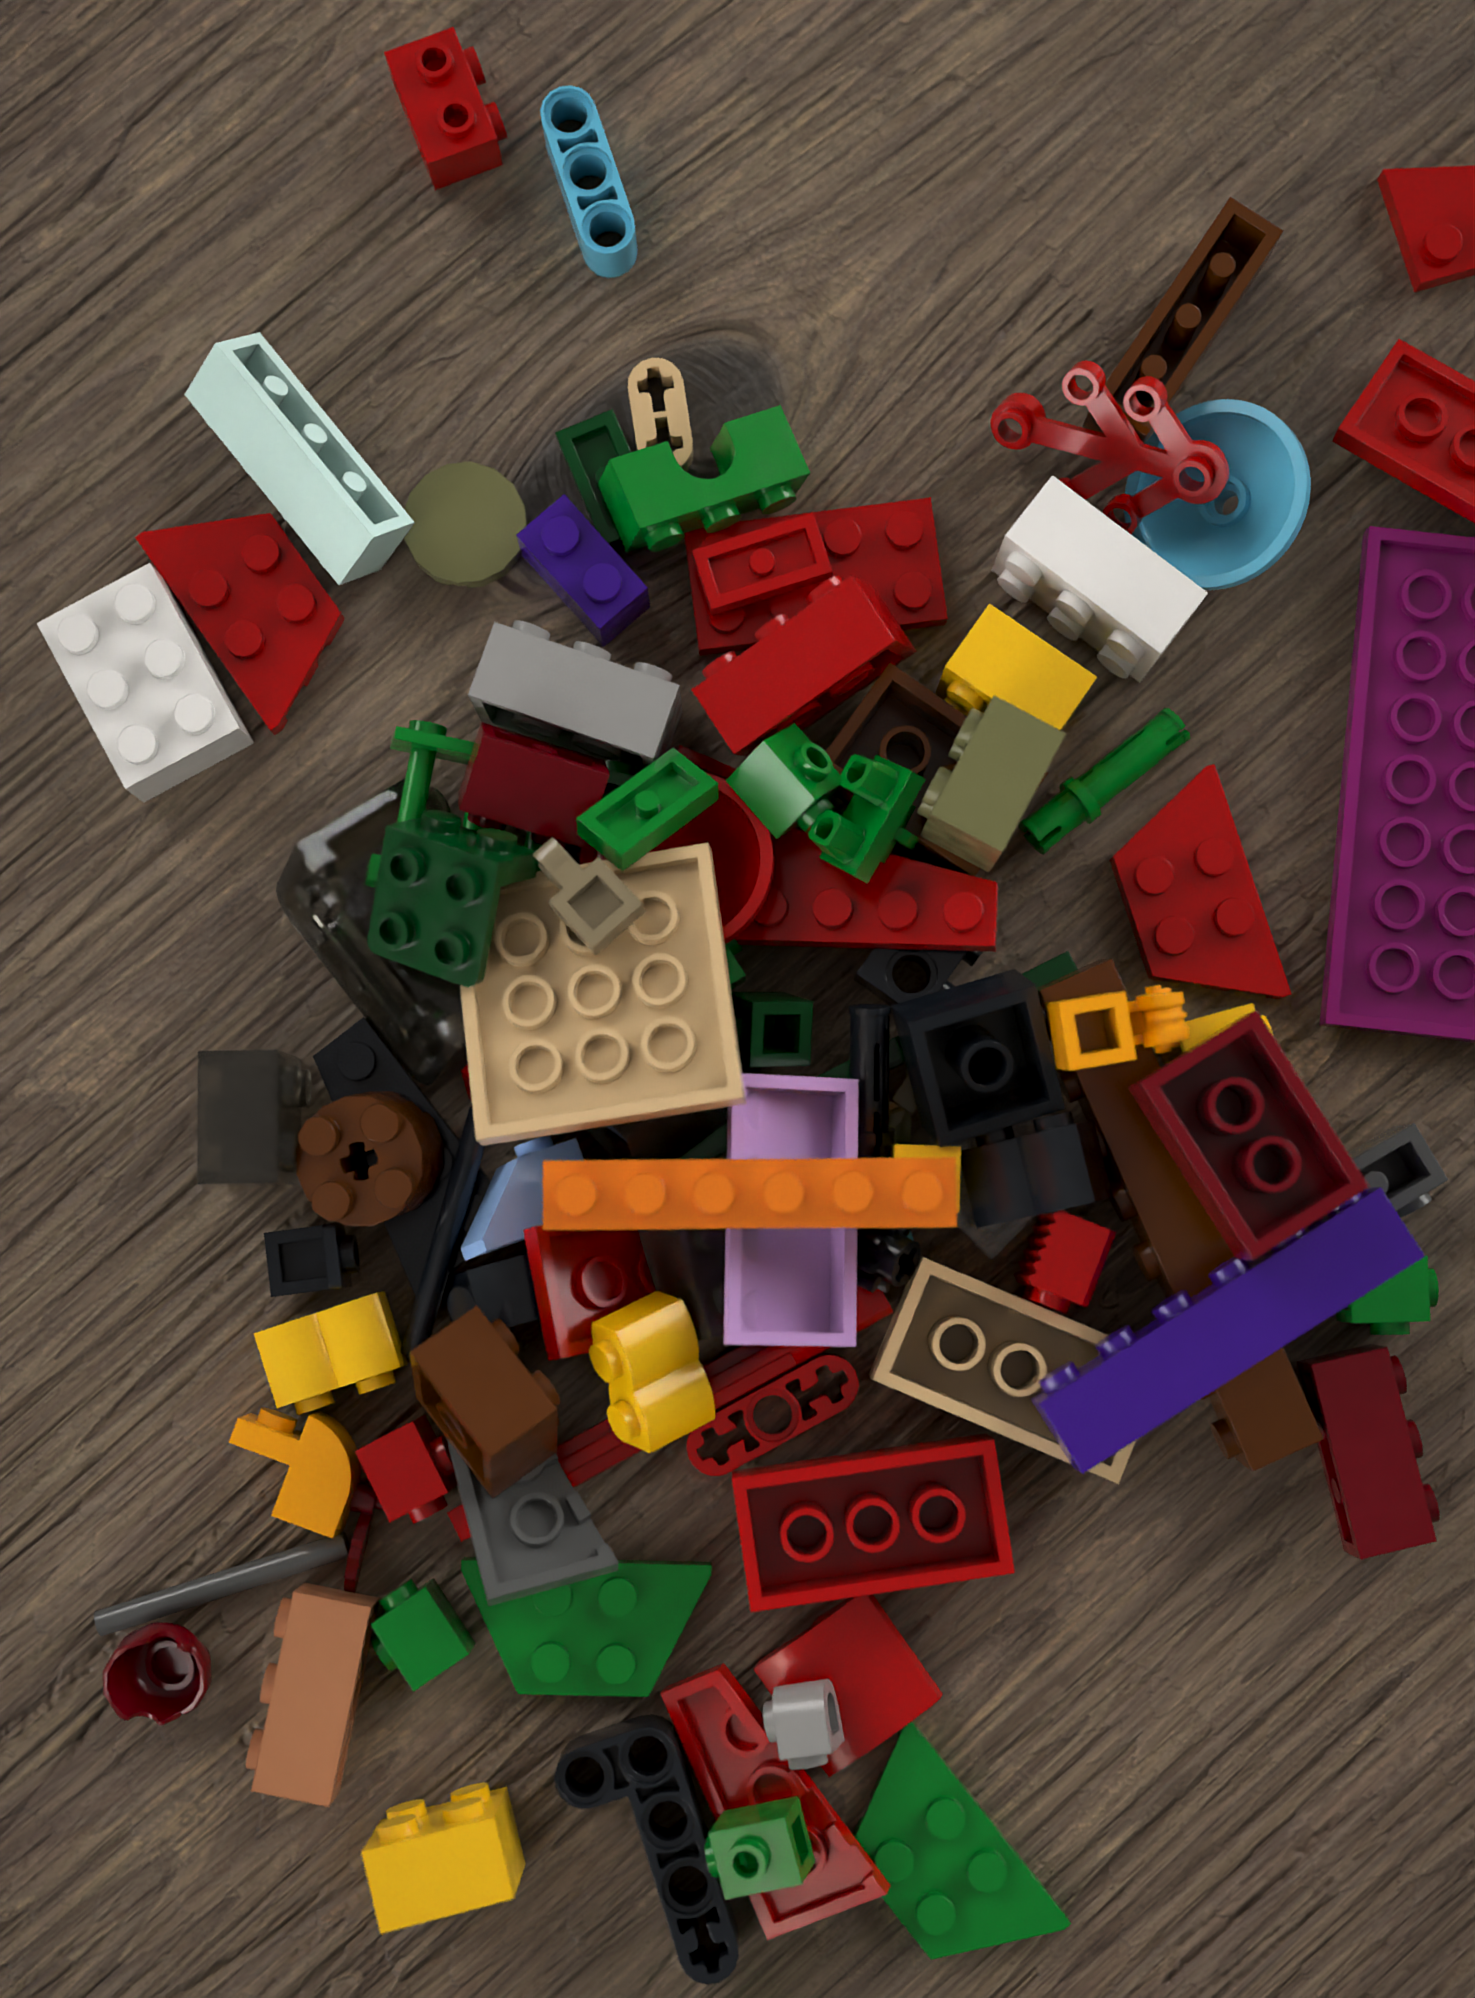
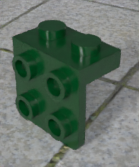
M425 810L422 812L421 818L386 825L367 938L369 949L376 955L464 987L480 984L485 977L501 887L536 878L538 862L532 855L536 851L517 845V837L506 831L490 828L475 831L460 826L461 818L445 811Z

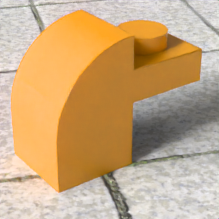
M261 1407L258 1416L249 1413L238 1417L228 1443L290 1465L271 1516L332 1539L341 1533L350 1513L352 1496L361 1478V1465L355 1453L357 1448L348 1431L333 1417L321 1411L308 1416L303 1432L295 1430L297 1419L269 1408Z

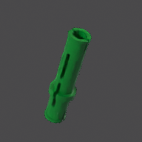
M1164 708L1145 726L1123 741L1075 780L1072 776L1068 777L1059 785V793L1037 811L1018 823L1022 832L1029 831L1024 835L1026 840L1037 852L1044 855L1051 847L1084 821L1091 824L1102 815L1101 808L1112 798L1129 787L1169 753L1190 739L1189 731L1184 729L1179 732V730L1186 727L1184 722L1172 710Z

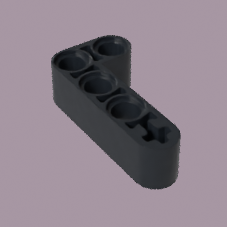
M654 1714L641 1715L580 1735L569 1741L562 1750L554 1775L555 1787L561 1799L570 1806L586 1809L627 1796L629 1797L677 1956L685 1974L695 1982L705 1985L716 1984L728 1978L736 1968L739 1957L738 1927L730 1900L724 1897L720 1877L714 1878L708 1869L705 1856V1841L709 1834L681 1743L673 1725L661 1716ZM644 1736L658 1738L666 1747L667 1755L657 1764L646 1765L640 1763L631 1752V1745L634 1741ZM579 1757L593 1758L600 1763L604 1771V1777L594 1785L586 1786L579 1784L572 1778L569 1772V1764ZM662 1801H673L684 1808L687 1818L680 1826L667 1829L660 1827L654 1822L651 1810ZM683 1866H693L704 1873L707 1882L696 1892L687 1893L674 1886L671 1876L675 1870ZM706 1912V1924L710 1937L714 1943H720L719 1952L711 1955L708 1954L704 1945H698L699 1922L697 1917Z

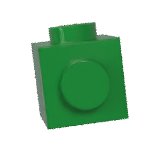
M795 723L763 740L726 780L729 786L776 839L797 826H800L805 833L809 832L819 813L824 812L827 808L833 811L835 807L828 799L841 787L840 774L833 767L829 755L820 746L812 743Z
M1428 1256L1423 1257L1336 1313V1321L1370 1323L1371 1335L1410 1334V1322H1431L1430 1307L1437 1305L1439 1287L1435 1270L1428 1268Z
M411 1578L379 1600L384 1612L370 1624L376 1633L371 1638V1643L379 1659L390 1671L398 1668L413 1692L466 1657L476 1644L434 1578L419 1588Z
M799 1796L725 1810L708 1832L709 1836L705 1841V1856L708 1869L714 1878L720 1877L725 1899L802 1885L815 1863Z

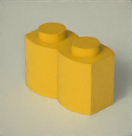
M385 1291L373 1293L254 1333L276 1407L280 1408L294 1403L297 1415L335 1403L331 1390L352 1383L356 1384L359 1395L396 1383L393 1370L408 1365L406 1356L401 1353L402 1343Z
M655 1291L592 1323L591 1331L594 1345L590 1347V1358L598 1375L609 1383L611 1405L607 1408V1417L612 1430L621 1441L652 1453L715 1419V1403L706 1373L698 1360L699 1347L695 1328L682 1299Z

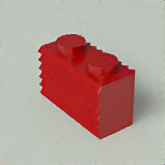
M1063 1210L1037 1215L1040 1223L1032 1226L1035 1235L1027 1238L1031 1247L1023 1250L1026 1259L1018 1262L1021 1271L1013 1274L1016 1282L1026 1286L1022 1298L1067 1314L1070 1304L1088 1307L1116 1232Z

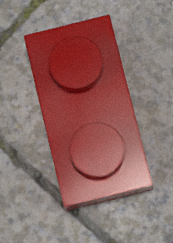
M813 512L692 550V558L711 616L828 580L833 574Z

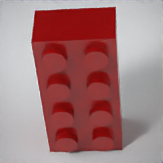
M987 1433L732 1471V1485L751 1612L1015 1573L995 1439Z

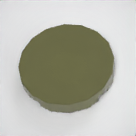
M475 462L446 464L426 474L410 492L404 510L415 523L405 535L404 540L418 567L436 582L449 586L451 584L467 586V588L484 587L505 576L521 558L522 552L516 534L527 526L526 508L514 484L496 469Z

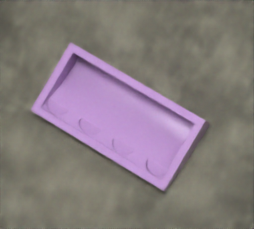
M742 1073L746 1104L728 1107L727 1159L858 1158L859 1079ZM857 1228L726 1229L724 1345L856 1347Z

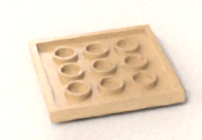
M709 843L649 852L623 872L609 860H602L643 903L646 912L597 955L552 910L548 901L560 889L542 871H537L536 878L501 887L484 980L472 987L460 985L476 1141L480 1145H492L746 1104L715 869ZM592 862L579 864V866L584 870Z

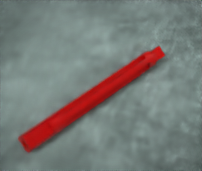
M857 1286L856 1334L894 1313L883 1291L876 1289L872 1293ZM740 1345L703 1365L702 1367L712 1390L715 1411L833 1346ZM608 1418L557 1445L556 1454L560 1466L572 1487L575 1488L643 1450L621 1441L612 1430ZM463 1504L447 1512L461 1542L471 1538Z

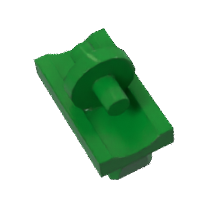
M854 754L850 757L840 775L841 786L854 793L842 816L828 808L824 812L819 813L808 832V836L822 850L819 858L868 884L880 862L885 864L896 842L911 850H914L920 838L904 828L916 808L912 803L926 779L878 755L874 759Z

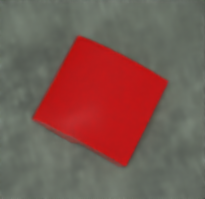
M873 1594L845 1599L817 1617L808 1629L761 1658L753 1668L771 1696H773L776 1686L829 1679L832 1682L838 1700L845 1741L833 1753L827 1754L828 1762L826 1764L820 1765L828 1777L847 1767L890 1738L939 1701L943 1695Z

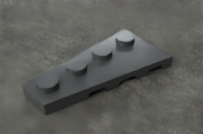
M446 1438L488 1606L618 1571L619 1563L608 1543L605 1544L591 1520L589 1510L578 1491L575 1492L558 1462L556 1453L492 1499Z

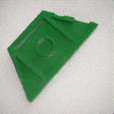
M464 1557L461 1560V1571L517 1694L649 1697L711 1577L712 1562L617 1560L619 1563L618 1571L488 1606L476 1557Z
M911 1721L899 1730L892 1752L883 1772L880 1771L870 1793L871 1799L863 1817L859 1818L853 1835L891 1885L887 1895L882 1896L883 1900L927 1956L933 1960L1062 1931L1071 1925L1066 1913L914 1721Z

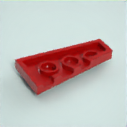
M1475 165L1383 169L1377 181L1414 293L1474 276Z
M794 828L778 839L770 832L775 857L771 889L756 918L736 937L739 945L996 952L998 882L890 854L885 864L882 862L878 864L867 884L819 858L822 850L809 839L808 832L805 833L803 830Z
M725 1663L664 1688L660 1695L715 1821L725 1810L799 1796L815 1863L802 1885L748 1895L767 1940L887 1895L891 1886L806 1771L804 1769H789L788 1760H780L777 1742H769L767 1738L763 1714Z

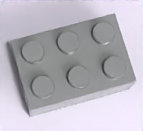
M515 620L512 628L494 622L468 693L481 722L602 760H612L635 767V775L670 750L683 712L680 685L671 682L672 675L669 672L643 662H636L634 669L610 661L611 654L608 651L586 642L576 641L573 648L549 641L551 634L548 631L525 621Z

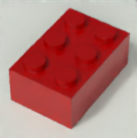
M840 575L833 576L809 593L807 598L811 604L795 616L789 618L787 613L771 619L759 628L754 634L758 642L739 656L734 651H730L718 657L704 668L702 674L706 679L691 690L734 755L748 757L763 740L794 723L803 732L877 680L889 663L897 666L916 652V649L875 588L853 575H850L845 580Z

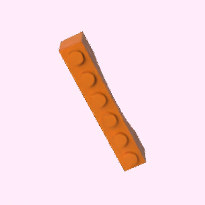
M956 1157L543 1161V1230L957 1227Z

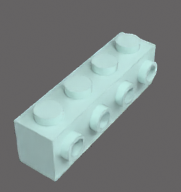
M260 332L214 344L184 395L338 585L381 570L415 522Z

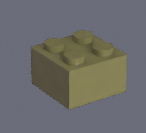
M995 695L985 713L972 707L948 754V757L956 760L958 763L953 772L940 766L917 811V814L927 818L920 836L989 872L1004 851L1066 733Z

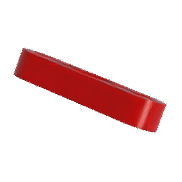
M831 1353L820 1354L716 1410L714 1420L689 1432L686 1450L690 1462L703 1474L722 1476L848 1408L857 1396L859 1381L855 1369L845 1358ZM827 1365L832 1373L843 1370L847 1380L839 1385L842 1396L834 1401H831L825 1393L812 1398L807 1402L816 1412L807 1418H802L798 1399L785 1385L795 1379H799L800 1388L803 1392L819 1381L815 1371L820 1367ZM770 1395L779 1396L786 1400L790 1405L792 1413L787 1427L777 1433H768L761 1430L753 1418V1411L758 1401ZM742 1410L745 1426L750 1435L759 1444L746 1449L744 1437H741L727 1446L729 1458L726 1461L718 1463L713 1455L703 1458L698 1452V1448L702 1447L705 1443L703 1432L713 1427L718 1435H724L737 1428V1424L729 1415Z

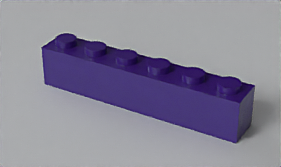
M1367 1188L1256 1259L1247 1262L1246 1260L1233 1257L1222 1263L1208 1274L1213 1284L1192 1297L1189 1296L1186 1290H1182L1165 1299L1151 1310L1156 1320L1135 1333L1127 1325L1108 1335L1095 1345L1100 1355L1077 1369L1074 1362L1070 1361L1048 1373L1039 1380V1384L1044 1391L1031 1398V1401L1073 1468L1083 1474L1416 1263L1425 1255L1382 1188Z

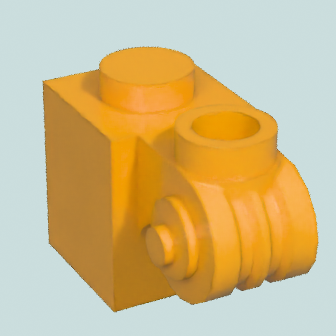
M1161 985L1145 987L1146 993L1137 995L1136 1000L1127 1001L1126 992H1109L1045 1003L1056 1069L1070 1071L1137 1059L1135 1045L1144 1044V1048L1155 1047L1156 1053L1172 1051L1171 1048L1179 1046L1180 1041L1190 1038L1189 1026L1184 1022L1187 1014L1182 1010V1005L1185 1003L1183 991L1172 992L1171 988H1161Z

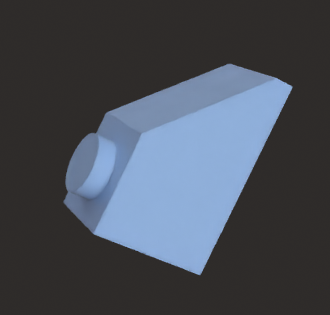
M548 1135L514 1147L517 1158L496 1169L461 1246V1252L465 1261L524 1241L523 1229L543 1225V1161L584 1160L576 1138L554 1145L551 1136Z

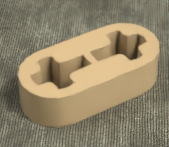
M663 358L643 360L632 369L628 378V394L637 450L658 444L656 428L668 427L671 445L676 447L682 446V448L674 450V457L681 468L687 472L693 461V440L684 382L680 370L672 362ZM657 377L660 378L663 387H673L664 391L665 411L653 412L650 394L645 392L639 393L648 389V379Z

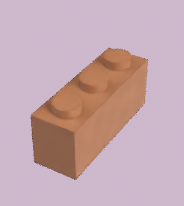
M304 1582L293 1591L292 1599L283 1597L274 1626V1637L283 1638L278 1664H268L260 1692V1702L269 1704L264 1730L258 1728L254 1730L246 1759V1768L255 1770L252 1792L330 1807L340 1793L373 1635V1628L370 1624L376 1619L380 1597Z

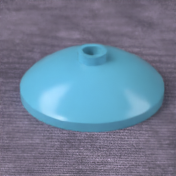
M1219 399L1207 401L1186 408L1177 413L1176 416L1192 440L1212 442L1223 451L1229 466V479L1225 488L1217 498L1204 504H1191L1177 498L1143 517L1131 535L1202 589L1220 590L1243 584L1259 576L1274 565L1289 549L1306 517L1310 500L1311 478L1307 457L1301 443L1293 431L1275 414L1259 405L1242 400ZM1155 431L1145 442L1147 445L1165 449ZM1195 467L1185 468L1186 473L1193 480L1198 482L1204 481L1203 473ZM1135 471L1128 476L1125 494L1133 496L1161 477ZM1237 496V508L1232 513L1223 515L1222 509L1225 501L1230 497ZM1124 510L1125 522L1129 523L1131 522V517Z

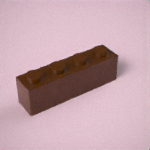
M1232 197L1228 199L1106 381V387L1144 444L1154 430L1149 421H1136L1126 413L1123 405L1125 393L1137 379L1144 376L1154 377L1165 386L1167 402L1171 406L1269 259L1284 231ZM1146 391L1136 392V397L1141 405L1145 407L1155 406L1151 394ZM1088 412L1082 427L1103 433L1091 413Z

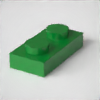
M671 748L576 818L578 836L623 872L719 800L718 782L675 748Z

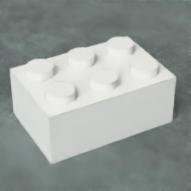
M1053 475L1006 533L992 571L999 575L997 579L999 585L1010 596L1023 603H1026L1029 599L1049 613L1047 616L1048 622L1060 634L1074 641L1079 637L1099 651L1097 655L1098 660L1110 672L1124 679L1130 675L1139 683L1208 594V592Z
M151 563L142 566L37 623L123 786L142 802L152 799L254 743L171 588Z

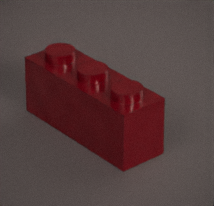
M1369 1344L1297 1361L1306 1400L1323 1436V1440L1317 1442L1344 1551L1361 1560L1437 1542L1432 1523L1439 1522V1507L1431 1486L1428 1483L1422 1484L1416 1459L1423 1457V1445L1415 1422L1412 1419L1406 1420L1400 1395L1407 1392V1383L1398 1357L1396 1355L1390 1356L1386 1346Z

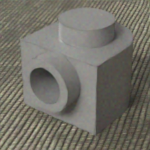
M829 1679L776 1686L773 1691L772 1701L764 1703L763 1721L769 1742H777L780 1760H788L789 1769H807L826 1764L828 1762L827 1754L833 1753L845 1741L836 1692Z

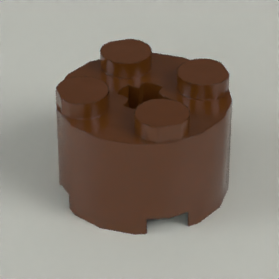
M369 1091L345 1096L322 1106L313 1117L307 1119L298 1133L296 1165L298 1179L306 1198L311 1202L314 1212L327 1221H337L346 1226H375L418 1208L424 1202L425 1197L432 1191L436 1178L441 1175L444 1168L443 1140L434 1118L428 1112L423 1113L412 1101L400 1097L401 1094L394 1091ZM374 1149L378 1157V1164L368 1166L364 1159V1151Z

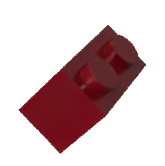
M481 722L458 793L459 810L469 813L467 819L483 828L504 831L506 825L530 831V839L540 845H544L553 837L565 850L568 844L585 848L587 842L578 836L576 818L602 800L610 774L605 760Z

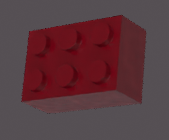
M1257 1010L1239 1017L1128 1087L1236 1259H1256L1370 1187Z

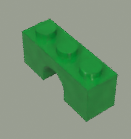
M781 405L724 423L710 447L719 469V477L697 478L684 471L676 461L668 441L611 458L598 482V487L626 552L648 546L651 552L660 551L681 541L684 538V533L702 527L705 528L707 533L718 532L735 524L740 520L742 514L760 509L762 514L767 515L783 510L793 504L797 499L796 493L809 476L810 471Z

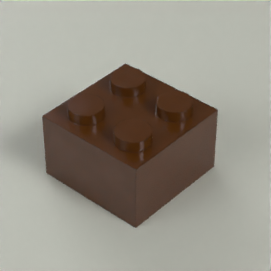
M475 1306L410 1351L416 1398L493 1499L557 1453V1430L560 1421L556 1406L560 1404V1398L551 1382L540 1370L530 1374L518 1359L516 1354L520 1352V1347L508 1327L498 1318L490 1323L479 1307Z

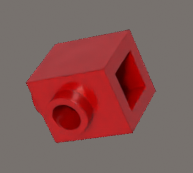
M426 1415L355 1451L389 1522L408 1513L412 1523L415 1524L448 1506L444 1494L456 1487L457 1481L446 1437L441 1435L436 1438Z

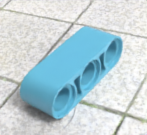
M571 85L560 86L549 92L544 98L540 109L546 149L584 261L589 269L599 276L606 278L619 277L631 269L635 264L638 254L634 217L594 101L590 94L582 88ZM574 119L584 124L581 129L570 133L557 129L559 124L566 120ZM593 175L604 180L600 186L590 190L581 189L575 185L584 176ZM612 231L624 237L620 243L611 247H603L594 242L596 237L603 232Z

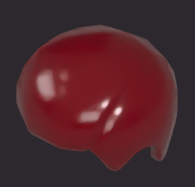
M155 1622L126 1635L115 1649L103 1670V1695L116 1715L124 1721L134 1717H147L156 1721L159 1726L168 1724L178 1719L182 1714H187L197 1708L212 1682L209 1651L190 1630L183 1626L168 1622Z

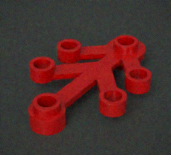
M1087 360L1076 363L1068 371L1062 381V390L1065 397L1071 403L1087 407L1103 433L1046 418L1042 404L1034 396L1027 393H1013L1007 396L991 416L990 424L994 438L1000 445L1006 448L1020 450L1035 443L1099 460L1100 462L1071 479H1058L1085 500L1135 471L1161 477L1133 496L1129 494L1114 496L1103 509V514L1130 534L1135 531L1143 517L1177 498L1191 504H1204L1214 500L1221 494L1229 479V466L1223 451L1212 442L1191 439L1167 402L1165 386L1154 377L1144 376L1137 379L1125 393L1123 405L1126 413L1132 419L1140 422L1149 421L1165 449L1143 443L1106 387V376L1103 369L1098 364ZM1075 375H1084L1089 378L1093 385V391L1080 389L1076 384ZM1146 391L1151 394L1155 406L1145 407L1141 405L1136 397V392ZM1006 419L1016 420L1022 428V434L1014 432L1007 425ZM1195 467L1203 473L1204 481L1198 482L1188 476L1185 468ZM1120 508L1125 510L1130 515L1131 522L1123 523L1119 521L1114 515V509Z

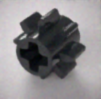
M857 1228V1286L872 1293L876 1289L887 1293L891 1284L901 1287L909 1281L917 1268L921 1255L919 1243L907 1237L912 1228Z

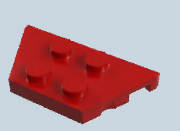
M271 513L145 531L137 535L135 538L269 730L274 735L281 732L288 721L286 715L302 686H308L317 670L321 652L326 646L331 645L345 618Z
M1215 764L1206 766L1109 859L1148 979L1172 983L1185 982L1221 991L1234 990L1265 995L1266 998L1271 999L1287 997L1292 993Z

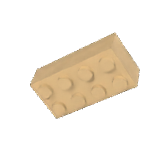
M920 1257L914 1274L905 1285L870 1370L869 1377L876 1382L1070 1463L1031 1401V1398L1044 1391L1039 1384V1380L1056 1368L1073 1361L1078 1369L1099 1356L1100 1354L1095 1345L1108 1335L927 1258ZM1136 1440L1088 1471L1119 1484Z

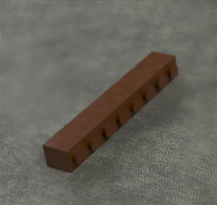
M1099 959L1037 988L1049 1041H1051L1045 1003L1109 992H1126L1127 1001H1131L1113 959ZM1144 1044L1135 1045L1137 1057L1135 1060L1070 1071L1056 1069L1060 1088L1067 1101L1072 1103L1078 1100L1086 1120H1094L1103 1159L1114 1181L1110 1185L1113 1197L1109 1199L1119 1219L1122 1222L1130 1219L1140 1243L1133 1245L1132 1249L1145 1278L1149 1282L1157 1279L1165 1299L1182 1290H1186L1189 1296L1192 1297L1213 1284L1208 1274L1235 1256L1128 1089L1130 1085L1160 1067L1152 1048H1144ZM1283 1347L1201 1398V1400L1209 1397L1219 1419L1211 1423L1210 1426L1215 1440L1226 1459L1235 1457L1236 1460L1252 1472L1323 1440V1436Z

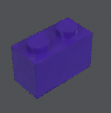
M565 494L516 534L522 556L603 647L650 608L648 587Z

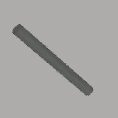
M341 1532L333 1539L325 1537L97 1610L94 1612L96 1629L102 1637L348 1557L350 1550L349 1540L346 1533Z

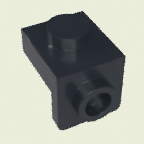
M328 1223L320 1226L264 1233L271 1297L352 1287L351 1274L359 1273L360 1271L359 1248L355 1234L346 1235L344 1224Z

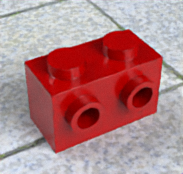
M454 27L384 52L392 82L434 190L503 165L498 144L499 141L508 138L503 120L495 101L484 105L477 86L486 84L480 61L473 46L462 49Z

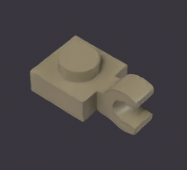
M553 837L532 854L539 863L537 865L538 868L560 889L548 901L552 910L595 955L601 952L646 912L643 903L599 857L583 870Z

